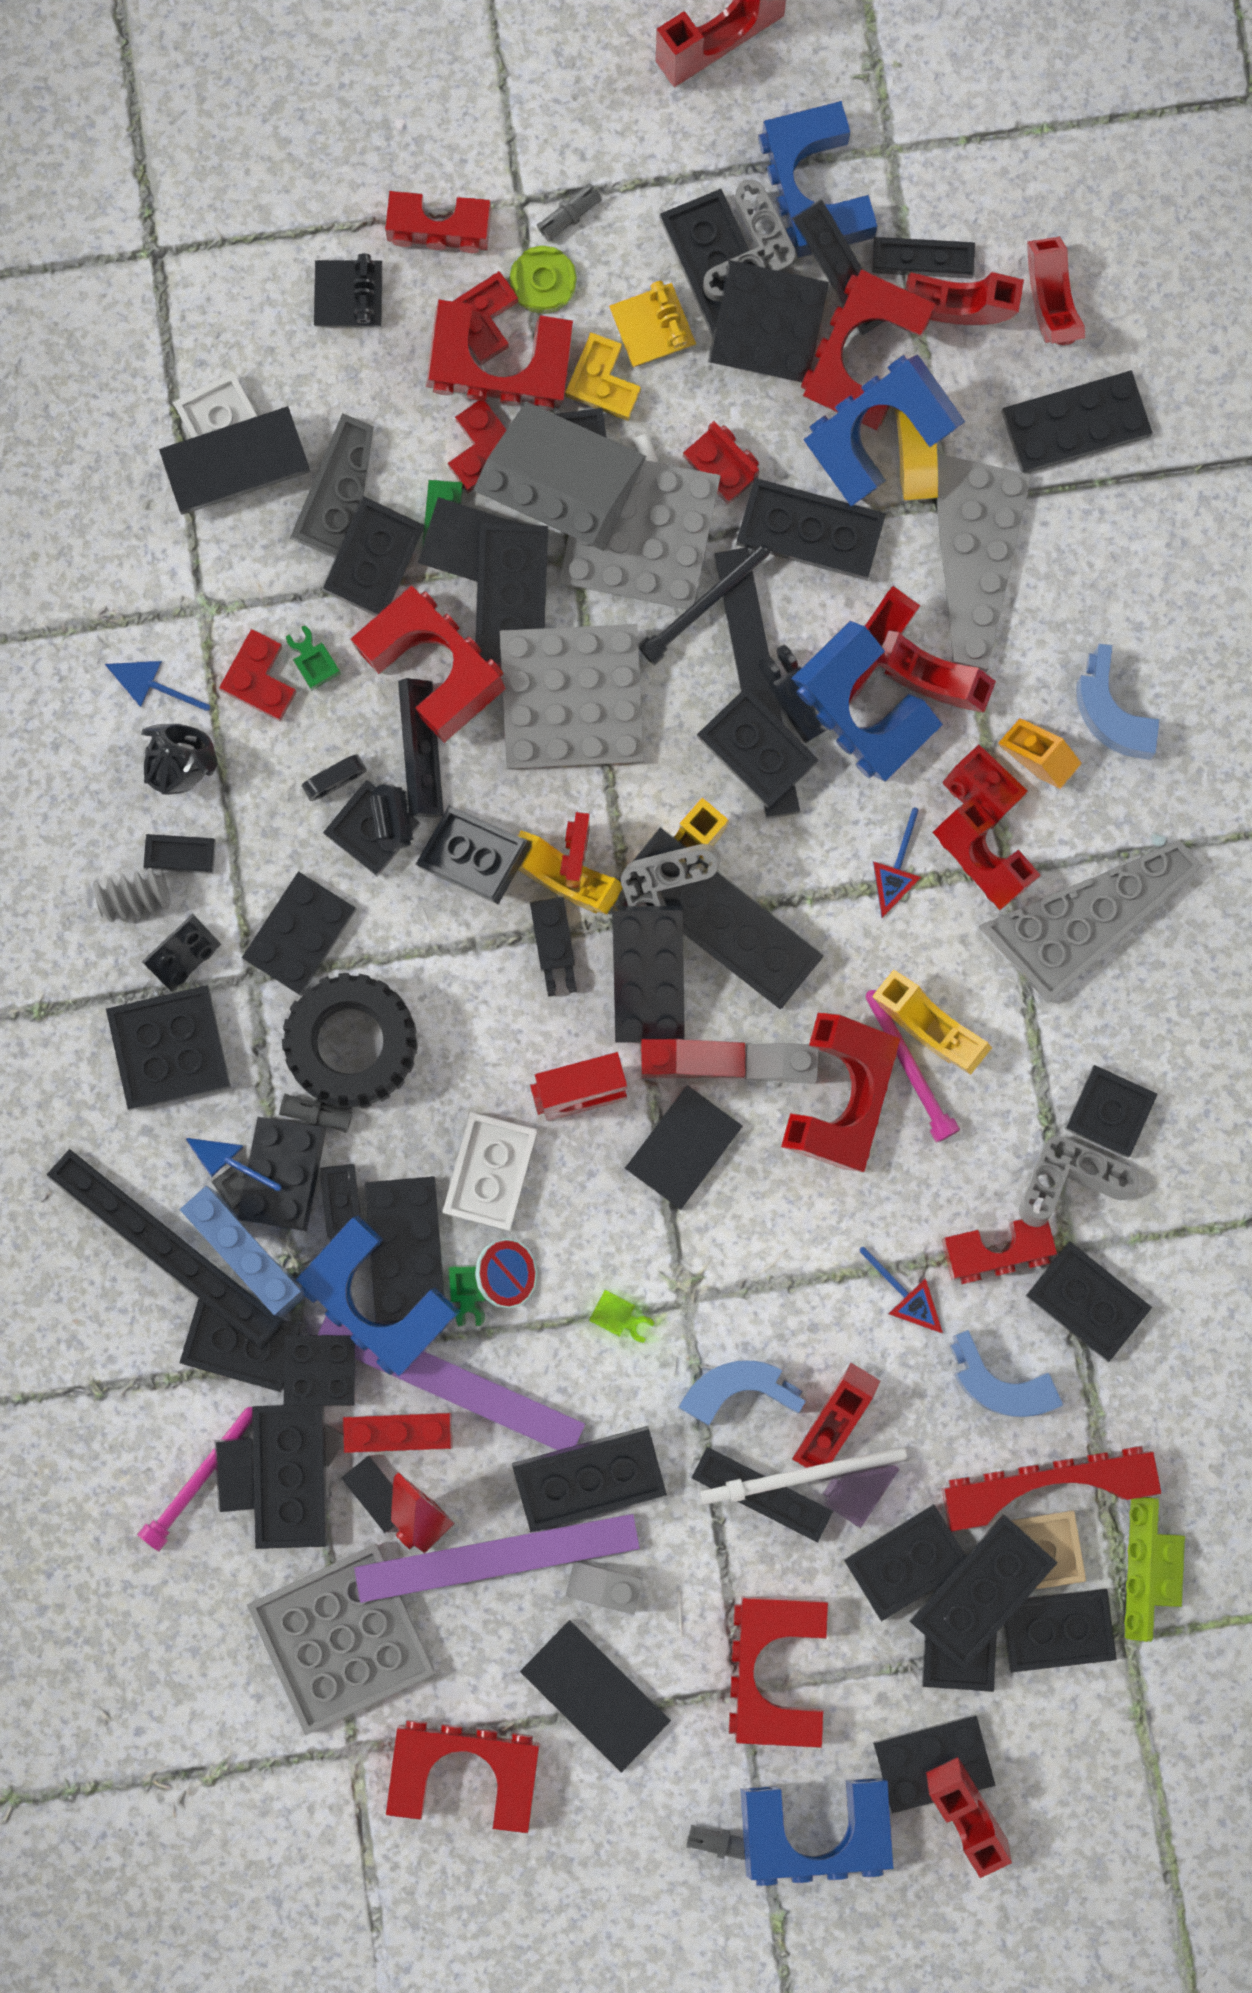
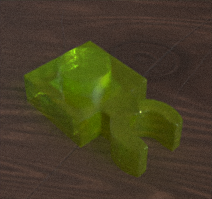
M604 1290L589 1319L593 1324L618 1337L621 1336L625 1328L630 1331L631 1337L640 1343H645L646 1338L638 1335L636 1331L637 1326L640 1323H646L653 1327L655 1323L647 1316H639L637 1318L633 1316L632 1313L636 1305L607 1290Z

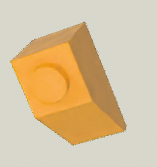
M1021 718L1016 721L998 742L1002 749L1037 778L1059 789L1062 788L1082 764L1063 738Z

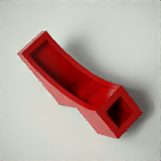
M892 586L864 626L882 647L888 631L904 633L921 605ZM876 661L854 683L849 697V705L860 694L873 672L878 668L879 664Z

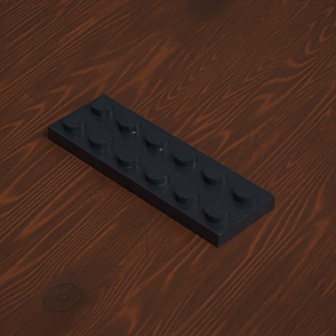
M660 826L633 861L687 848V846ZM699 857L697 862L687 865V873L690 874L689 870L692 865L700 863L704 865V868H708L709 864ZM665 862L662 864V872L667 877L675 878L680 875V869L675 863ZM634 871L630 879L638 881L641 889L638 894L639 896L644 893L642 889V882L644 881L645 876H639L637 872ZM718 871L708 879L661 890L666 906H683V934L780 1010L824 957L823 953ZM644 902L647 906H655L653 903Z

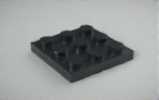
M729 260L708 363L802 383L807 371L812 366L829 282Z
M208 985L106 1008L126 1105L129 1111L231 1088Z

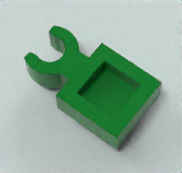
M304 625L301 627L306 636L303 642H294L290 634L286 636V641L293 651L301 654L294 658L293 661L310 690L313 691L341 673L323 642L313 647L312 633Z
M452 1265L449 1267L451 1302H461V1308L459 1309L461 1312L456 1316L458 1327L466 1324L465 1316L467 1312L475 1316L476 1326H481L485 1321V1313L478 1302L486 1301V1299H484L477 1286L476 1265Z

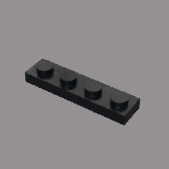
M819 199L791 219L844 307L849 295L844 293L852 274L858 276L863 268L823 200ZM869 321L861 324L856 329L863 336L885 321Z
M405 678L398 681L409 816L436 818L444 815L438 738L421 719L416 710V707L434 692L433 681Z
M706 1447L691 1478L713 1489L726 1486V1482L741 1479L744 1482L766 1476ZM788 1487L747 1495L745 1500L737 1501L817 1543L833 1513V1510Z

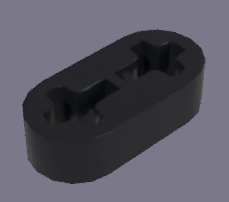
M355 754L312 776L301 787L309 801H315L357 779L367 769L360 756Z

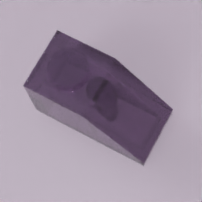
M887 1465L842 1474L839 1480L833 1477L822 1495L827 1497L823 1504L861 1529L900 1469L894 1465Z

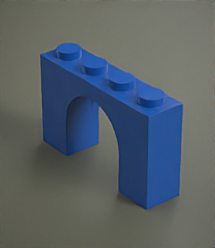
M842 101L763 121L762 134H758L762 154L768 153L771 165L767 166L770 183L772 186L777 185L780 196L776 197L780 217L786 216L789 227L785 228L795 247L797 258L812 255L791 218L815 202L800 192L795 183L793 173L804 158L818 152L849 144L850 128ZM869 195L835 204H825L848 245L876 237L878 226Z
M918 354L909 359L904 355L899 357L887 367L890 371L888 375L883 379H880L877 375L861 387L864 391L862 395L855 400L852 395L847 397L835 407L838 412L830 419L824 415L809 427L812 433L803 439L850 506L861 501L887 481L865 451L861 441V423L866 412L872 406L889 405L901 410L910 419L929 447L940 442L966 422Z
M849 621L791 679L799 687L796 691L798 696L807 705H813L819 712L816 717L820 723L830 731L833 729L839 736L836 739L838 745L849 755L853 753L857 758L856 767L869 779L874 776L886 782L943 724L924 700L910 694L905 696L878 723L868 727H858L855 724L849 710V697L856 680L885 651L865 626Z
M355 1216L299 1275L296 1281L302 1285L300 1288L305 1292L303 1295L313 1303L318 1300L327 1309L325 1315L338 1327L344 1325L353 1333L350 1338L358 1347L364 1351L369 1348L379 1357L376 1362L389 1375L396 1373L398 1376H401L461 1311L440 1291L433 1288L400 1322L378 1324L365 1318L353 1302L351 1294L352 1280L359 1266L384 1239L363 1219Z
M882 1778L845 1780L848 1810L846 1833L833 1850L817 1856L800 1854L788 1842L784 1831L782 1791L777 1786L740 1788L746 1877L752 1881L756 1880L757 1886H770L778 1884L777 1878L791 1877L793 1883H807L813 1881L814 1875L827 1874V1880L848 1879V1873L862 1872V1877H879L884 1875L883 1870L894 1869L888 1782Z

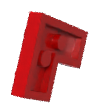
M498 271L453 300L454 302L472 304L468 348L480 365H483L509 348V343L492 319L519 302L515 292L501 272Z
M478 400L455 416V421L473 445L448 462V467L458 481L462 482L467 493L474 490L488 457L507 430L485 400Z
M251 629L219 686L221 692L281 722L296 694L294 688L268 676L270 669L283 648L282 644Z
M576 812L575 821H568L565 849H570L569 856H562L560 875L566 876L567 887L580 888L590 831L589 813Z

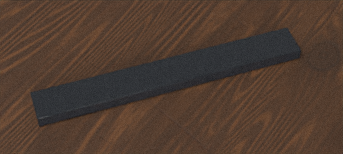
M748 547L714 553L719 581L749 555ZM752 570L722 597L740 690L742 691L747 687L783 723L779 701L769 687L770 682L759 663L761 657L767 654L769 656ZM795 785L770 809L763 804L766 819L800 813Z
M71 1149L46 1174L48 1179L260 1350L263 1349L284 1324L280 1317L273 1315L264 1304Z

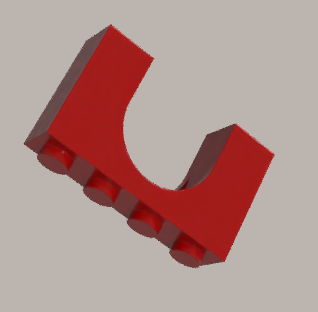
M733 0L719 15L699 27L695 26L684 10L656 29L655 62L675 88L784 17L786 0Z
M861 270L858 276L852 274L844 291L849 297L843 308L840 306L836 308L829 325L834 327L829 340L823 337L816 351L815 357L820 358L814 371L811 369L807 371L800 388L805 390L803 397L837 412L835 407L847 397L852 395L854 400L864 393L861 389L862 385L855 382L848 375L843 363V348L851 332L861 324L869 321H885L922 338L937 307L935 303L864 270ZM872 406L866 412L861 424L879 431L890 406Z
M438 299L435 308L426 379L427 388H433V392L439 395H453V392L466 393L467 398L479 401L487 400V397L498 398L502 404L519 406L521 402H528L546 411H553L554 407L559 408L564 400L573 320L540 315L535 326L530 364L516 375L497 377L481 370L470 355L468 335L472 304Z
M411 585L350 640L357 652L378 674L382 673L408 649L419 644H438L453 653V666L448 678L416 707L425 724L445 743L506 689L501 679L504 673L492 659L486 662L479 655L482 650L471 637L467 636L463 639L457 632L460 629L459 626L447 613L442 617L435 610L438 605L426 591L420 594Z
M818 1012L809 1046L838 1057L846 1065L851 1078L849 1103L844 1112L830 1123L812 1116L790 1113L781 1147L841 1169L865 1172L901 1038L842 1015Z
M618 1052L534 1074L536 1083L530 1084L537 1114L545 1113L546 1121L627 1100L625 1091L627 1090V1083Z
M741 1596V1604H734L733 1626H740L739 1640H733L732 1662H738V1676H731L730 1698H737L736 1713L729 1712L728 1734H735V1742L737 1744L822 1748L823 1710L821 1708L785 1707L771 1703L760 1694L755 1685L754 1665L761 1650L776 1639L783 1637L827 1639V1601Z
M406 1720L405 1726L399 1725L397 1727L386 1807L387 1816L421 1820L424 1813L427 1782L431 1768L443 1756L463 1751L483 1758L491 1766L495 1774L497 1797L492 1829L528 1834L540 1743L533 1742V1736L513 1733L511 1739L498 1738L497 1731L477 1729L476 1735L462 1733L463 1727L447 1724H442L441 1730L427 1729V1722Z

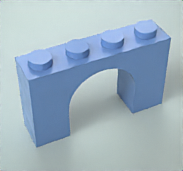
M205 1186L179 1209L273 1315L283 1318L305 1298L303 1295L305 1292L300 1288L301 1285L254 1239L238 1220V1215L215 1190Z

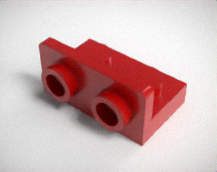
M713 421L708 425V431L683 452V457L695 470L721 476L717 494L729 505L753 484L754 478H758L759 468L757 466L759 462L749 450L742 451L735 444L736 438L729 428L725 425L720 427Z
M979 744L952 769L942 782L950 793L963 804L974 797L995 821L996 824L990 829H993L1028 792Z

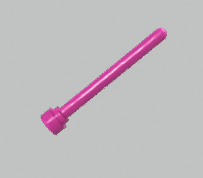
M869 990L865 998L883 1032L901 1038L897 1050V1058L932 1120L929 1123L932 1129L929 1131L934 1141L938 1143L960 1131V1128L955 1119H950L948 1113H943L893 1019L872 997L876 990Z
M251 1406L244 1409L222 1439L240 1438L252 1423ZM215 1447L157 1521L153 1520L150 1524L146 1523L137 1534L158 1552L168 1542L166 1537L170 1533L168 1531L170 1526L216 1469Z

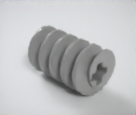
M162 867L160 876H156L152 868H148L147 879L144 880L138 871H134V878L131 883L122 874L120 876V885L118 886L109 877L107 878L106 889H102L98 881L93 882L101 917L103 918L104 914L109 922L116 920L117 911L123 919H127L130 908H132L137 916L142 915L144 904L151 913L156 911L157 901L163 909H169L170 895Z

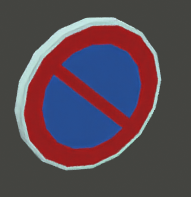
M504 1238L492 1241L483 1248L477 1259L475 1275L477 1286L484 1299L496 1307L509 1309L520 1306L530 1298L536 1285L537 1270L535 1260L527 1247L517 1240Z

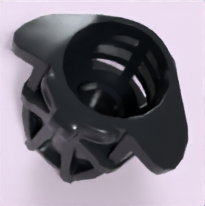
M176 723L156 724L142 729L141 735L152 737L145 750L143 781L154 790L161 792L162 795L184 793L192 789L205 775H213L218 765L217 757L210 737L203 731ZM186 736H194V737H197V738H196V740H195V739H192V738H189V737H186ZM179 743L191 745L194 748L188 749L185 747L179 746Z

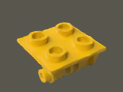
M656 281L650 285V291L609 305L633 368L696 345L672 283L664 285L663 281Z

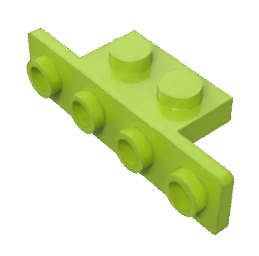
M1141 1497L1131 1499L1126 1616L1124 1620L1125 1638L1129 1640L1153 1641L1155 1606L1182 1607L1185 1535L1158 1534V1498Z

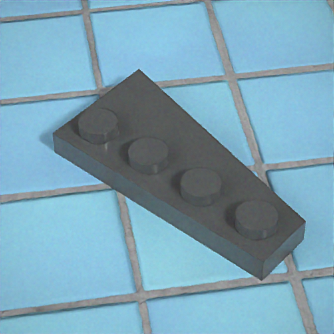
M342 413L292 531L291 540L335 558L358 504L364 496L374 426Z

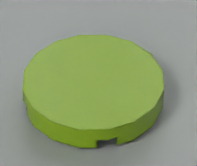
M541 245L527 249L518 257L517 261L515 260L511 266L509 281L512 290L518 297V303L530 312L547 314L556 312L569 303L575 293L577 276L574 264L562 251L555 247Z

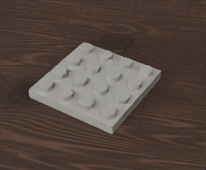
M645 460L604 551L569 535L559 583L687 610L695 603L721 476Z
M637 624L500 631L501 668L504 673L502 682L506 688L503 691L507 769L644 762Z
M377 1543L247 1604L305 1736L436 1674L401 1595L360 1603L354 1567L385 1561Z

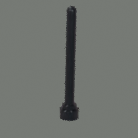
M767 545L757 547L658 636L655 634L650 638L646 636L638 643V649L654 666L665 657L663 653L668 650L666 646L765 560L770 554L769 547Z

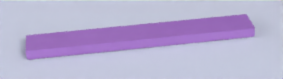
M327 1316L318 1332V1335L353 1334L344 1325L341 1327L335 1325ZM355 1344L356 1360L385 1372L376 1362L379 1357L369 1348L364 1351ZM425 1351L401 1376H398L396 1373L392 1374V1376L556 1450L575 1446L585 1426V1423Z
M628 1514L356 1566L354 1571L360 1603L640 1548L634 1515Z

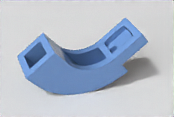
M1098 644L1094 654L1089 653L1087 658L1086 673L1091 674V676L1081 675L1076 685L1077 703L1081 716L1090 732L1111 750L1129 757L1151 760L1156 753L1160 719L1133 716L1117 706L1111 697L1108 684L1113 645Z
M969 1330L952 1336L955 1343L950 1345L954 1358L958 1365L964 1363L966 1369L955 1373L954 1376L963 1391L983 1408L1000 1415L1028 1417L1044 1414L1063 1406L1049 1373L1041 1374L1019 1384L1002 1382L991 1375L984 1366Z
M747 1360L726 1363L704 1374L691 1386L678 1408L709 1426L722 1403L728 1397L740 1391L752 1390L761 1392L796 1413L800 1412L806 1401L800 1398L803 1391L786 1381L781 1386L776 1383L783 1370L767 1363Z

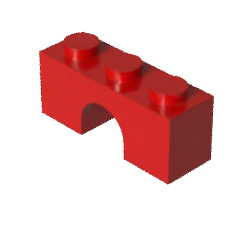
M389 191L385 226L387 241L400 247L422 244L433 250H444L446 247H454L466 253H478L480 250L488 251L492 212L490 200L457 197L455 211L452 216L444 221H433L424 214L423 194Z
M973 797L958 807L932 833L962 866L964 872L982 889L988 900L1001 910L1015 900L1041 875L1019 849L1007 858L997 857L989 850L986 843V835L988 830L996 823Z
M1022 1219L1010 1222L1009 1227L1012 1240L1009 1248L1003 1253H994L985 1248L981 1241L979 1229L941 1239L951 1280L960 1278L961 1285L982 1280L980 1273L994 1270L996 1277L1016 1272L1014 1265L1028 1262L1029 1268L1050 1264L1048 1257L1056 1255L1057 1251L1049 1220L1041 1227L1029 1226Z
M452 1413L343 1417L344 1453L453 1448Z
M957 1757L926 1772L929 1795L945 1822L952 1821L962 1841L963 1851L979 1878L1012 1864L1008 1839L960 1759Z

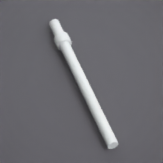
M898 1447L744 1482L741 1479L726 1482V1486L699 1491L700 1501L702 1505L729 1500L730 1503L745 1500L747 1495L907 1460V1455L904 1447Z

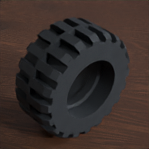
M338 973V977L330 979L327 976L320 979V983L312 988L309 985L302 991L303 996L299 1001L294 1000L289 1008L291 1011L288 1019H285L283 1025L285 1033L284 1039H282V1050L285 1052V1061L288 1069L295 1077V1080L312 1097L329 1106H339L341 1109H352V1107L367 1108L371 1107L372 1103L379 1100L383 1102L391 1097L389 1094L396 1088L399 1090L405 1083L404 1079L407 1074L411 1073L415 1064L414 1057L418 1049L416 1026L403 999L397 992L390 989L386 983L381 980L376 981L371 979L369 975L360 973L358 976H353L349 973ZM346 1009H357L371 1015L378 1022L383 1035L382 1050L375 1063L366 1070L353 1074L341 1073L330 1068L323 1061L318 1050V1035L324 1022L336 1012Z

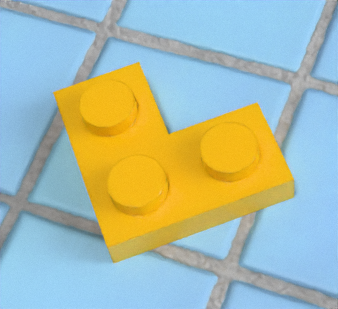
M590 332L565 392V397L595 409L603 408V412L629 421L641 387L611 375L621 352L622 344Z

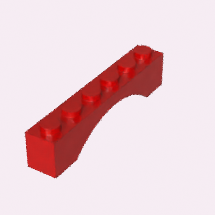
M1135 1446L1122 1449L1123 1456L1109 1458L1108 1452L1087 1455L1088 1462L1074 1464V1459L1069 1458L1053 1461V1468L1040 1470L1039 1464L1019 1467L1018 1475L1005 1477L1004 1470L983 1474L984 1481L970 1483L969 1477L948 1480L949 1487L941 1488L948 1528L950 1531H957L988 1525L995 1515L1015 1498L1033 1489L1051 1484H1087L1105 1490L1123 1500L1162 1494L1154 1452H1144L1143 1446Z

